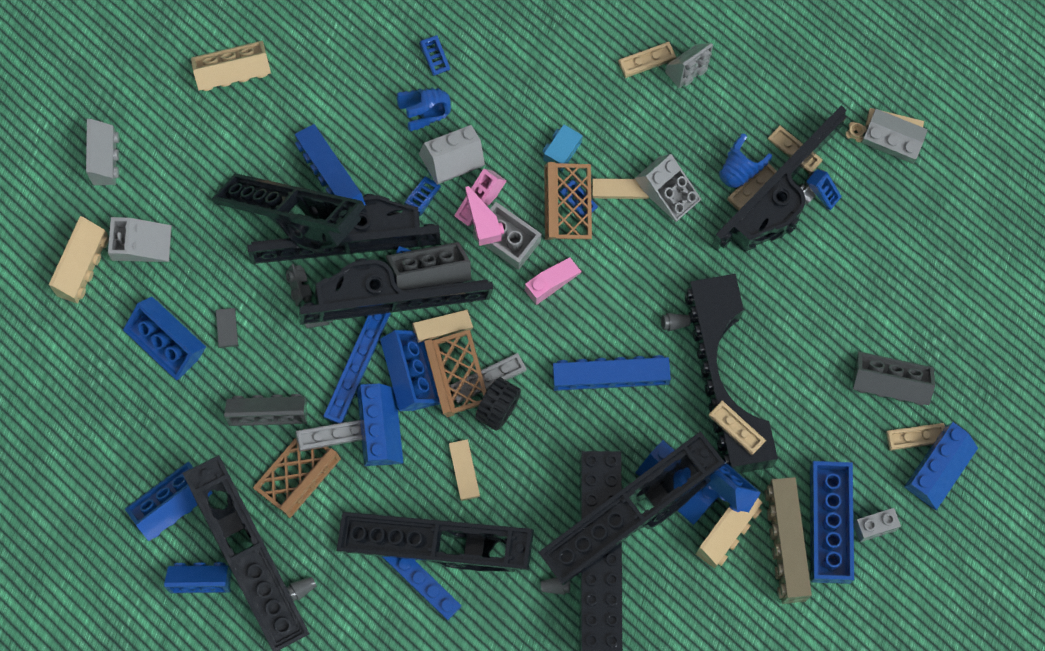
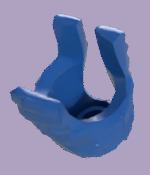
M432 87L430 89L425 88L424 90L419 88L410 92L397 93V105L399 109L406 108L408 118L417 115L422 117V119L408 122V131L410 132L444 119L451 111L449 95L439 88L434 89Z
M741 134L736 142H734L733 147L728 152V158L723 165V169L719 171L721 181L732 188H738L748 183L749 179H752L754 175L762 171L772 159V154L768 153L759 163L749 160L740 151L747 138L746 134Z

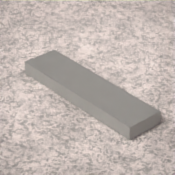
M518 353L481 370L486 390L499 377L507 381L527 371ZM475 373L468 376L466 381L475 385L478 374ZM461 380L450 385V388L457 390ZM464 383L460 393L468 397L473 387ZM476 389L472 397L482 392ZM457 395L455 400L459 404L466 399Z
M360 420L295 432L299 451L362 440Z

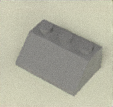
M875 109L861 143L914 164L928 129Z
M87 119L86 173L93 186L116 185V178H119V168L116 167V161H119V150L116 149V143H119V132H116L113 125Z
M472 125L425 142L419 152V156L437 185L485 165L481 140Z

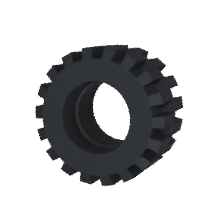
M501 377L497 378L483 396L476 411V420L495 431L499 430L513 412L520 398L521 389Z

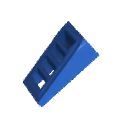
M438 36L420 41V48L432 75L435 76L449 71L450 66ZM435 44L434 48L427 50V46ZM438 51V54L429 55L431 52ZM438 57L441 58V60H439V61H436V62H434V63L432 62V59H435V58H438ZM444 64V67L435 70L434 66Z
M817 169L807 180L809 187L828 210H831L842 197L826 171Z
M425 176L409 195L404 205L409 204L418 207V213L421 216L441 188V185H437L436 182ZM427 183L431 185L432 187H434V189H429L425 186V184ZM423 189L430 194L426 195L425 193L421 192V190ZM418 194H419L420 196L424 197L425 200L423 201L422 199H420L419 197H417ZM416 200L417 202L421 203V205L419 206L413 201Z
M573 179L567 183L572 189L578 185ZM579 186L575 193L583 199L586 193ZM563 187L558 194L564 199L568 195V190ZM571 195L566 202L574 208L579 201L577 199L573 201V195ZM591 199V211L593 212L598 206ZM581 204L575 211L583 218L587 214V210L584 212L582 210L584 206Z

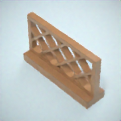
M547 162L544 165L545 240H591V164ZM558 168H565L570 174L562 180L558 176ZM578 169H586V177L582 181L574 174ZM571 176L579 183L573 190L565 183ZM562 185L570 192L564 199L558 194V189ZM580 185L586 190V196L583 199L575 193ZM571 195L579 201L574 208L566 202ZM562 204L570 210L564 218L558 213V208ZM580 204L587 209V214L583 218L574 211ZM571 213L580 220L574 227L566 221ZM581 222L587 228V235H580L575 230ZM562 223L570 229L566 235H559V226Z
M470 329L436 340L424 341L443 414L446 417H451L455 413L478 407L481 400L475 401L471 399L472 395L478 389L484 396L487 390ZM467 336L469 342L465 349L457 345L461 337ZM445 342L451 344L447 354L440 351L439 344ZM454 347L463 351L459 360L450 357ZM466 353L472 355L474 359L470 367L462 363ZM448 358L456 362L452 372L446 370L444 366ZM459 365L468 369L463 378L455 375ZM471 371L478 374L475 385L466 381ZM452 377L461 380L457 390L450 388L449 383ZM464 383L473 387L468 397L460 393ZM457 395L464 397L466 400L463 406L455 408L454 400Z
M295 438L255 484L253 489L281 510L288 518H291L341 458L336 451L327 446L322 447L326 451L323 457L315 458L314 449H310L312 459L301 460V451H299L297 439ZM297 452L298 461L288 462L287 456L290 453ZM312 463L311 471L302 473L301 464ZM298 465L299 474L288 475V466ZM279 467H285V476L275 477V470ZM299 478V485L295 488H289V479ZM285 480L286 489L276 490L275 481ZM265 482H272V491L264 492L260 488ZM286 493V500L281 505L276 502V494Z

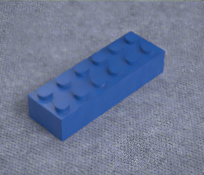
M813 461L810 465L811 583L851 584L854 581L852 462Z

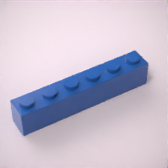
M315 124L294 134L297 140L295 145L298 151H303L302 156L307 164L311 163L310 168L313 174L319 175L317 178L322 187H327L325 190L328 194L360 200L366 205L360 190Z
M656 355L647 359L643 356H637L628 360L624 357H618L608 361L605 358H598L595 361L589 362L586 359H579L576 362L568 363L567 360H559L553 363L554 391L669 385L671 380L669 357L664 358L663 355Z

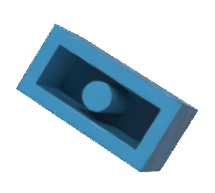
M563 124L561 129H557L553 134L551 144L547 143L542 152L544 153L543 161L568 164L582 143L583 135Z

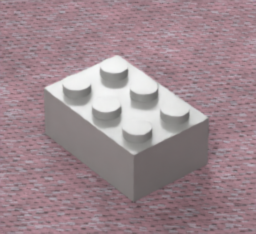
M495 202L490 210L497 216L498 223L502 222L504 234L501 236V241L484 246L519 270L540 244L542 234ZM474 228V230H473V238H474L475 240H477V236H476V232H475V228Z

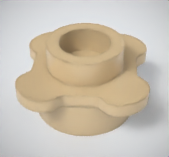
M851 122L845 136L848 139L852 138L856 142H861L863 140L862 136L867 129L860 123Z

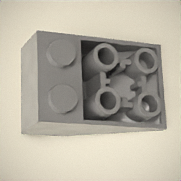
M695 44L667 64L665 73L678 88H681L683 85L688 86L694 80V77L697 75L701 76L708 70L713 44Z
M672 154L658 157L635 177V180L649 198L675 222L702 200Z
M111 217L108 255L112 261L169 262L172 226L134 218Z

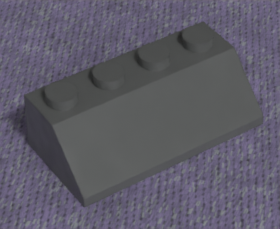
M459 242L386 256L387 264L394 275V281L401 290L471 281V262Z
M858 351L853 376V389L860 393L868 392L879 397L886 396L895 398L898 401L905 400L914 402L917 405L929 406L935 389L934 367Z
M292 394L291 397L271 395L269 398H263L261 395H254L252 398L233 396L232 399H227L224 417L229 426L307 424V400L301 394Z

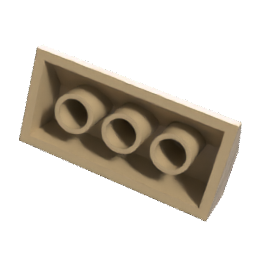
M263 41L191 58L198 90L209 91L213 87L220 85L222 87L229 86L237 81L246 82L254 77L263 78L271 73Z
M80 216L49 283L57 297L77 304L80 299H83L86 292L85 287L93 278V269L101 260L102 249L106 248L109 242L108 235L104 229Z
M757 498L749 513L743 511L736 512L729 507L699 547L696 555L713 568H716L718 564L722 566L728 558L725 555L729 549L734 550L739 543L737 538L740 533L745 535L751 525L748 522L752 517L756 519L761 513L762 509L759 507L762 501Z

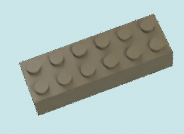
M796 477L772 479L767 486V490L764 491L765 501H769L770 508L767 509V518L772 523V528H770L769 532L770 539L774 540L775 548H772V556L777 561L775 577L779 579L780 587H777L778 598L782 599V604L806 602L812 596Z

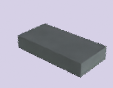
M236 309L216 310L219 348L239 346Z

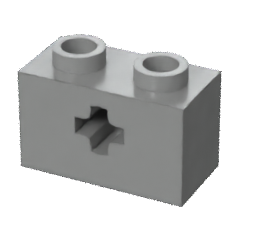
M894 508L857 519L854 522L859 542L895 532L901 527Z

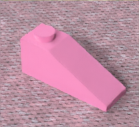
M483 168L471 189L488 207L498 196L506 180L494 171ZM465 197L454 216L467 226H470L473 221L468 201Z
M469 186L465 187V194L479 246L501 241V236L504 234L502 222L498 223L497 216Z
M568 258L525 284V292L537 305L578 276L581 270L571 258Z

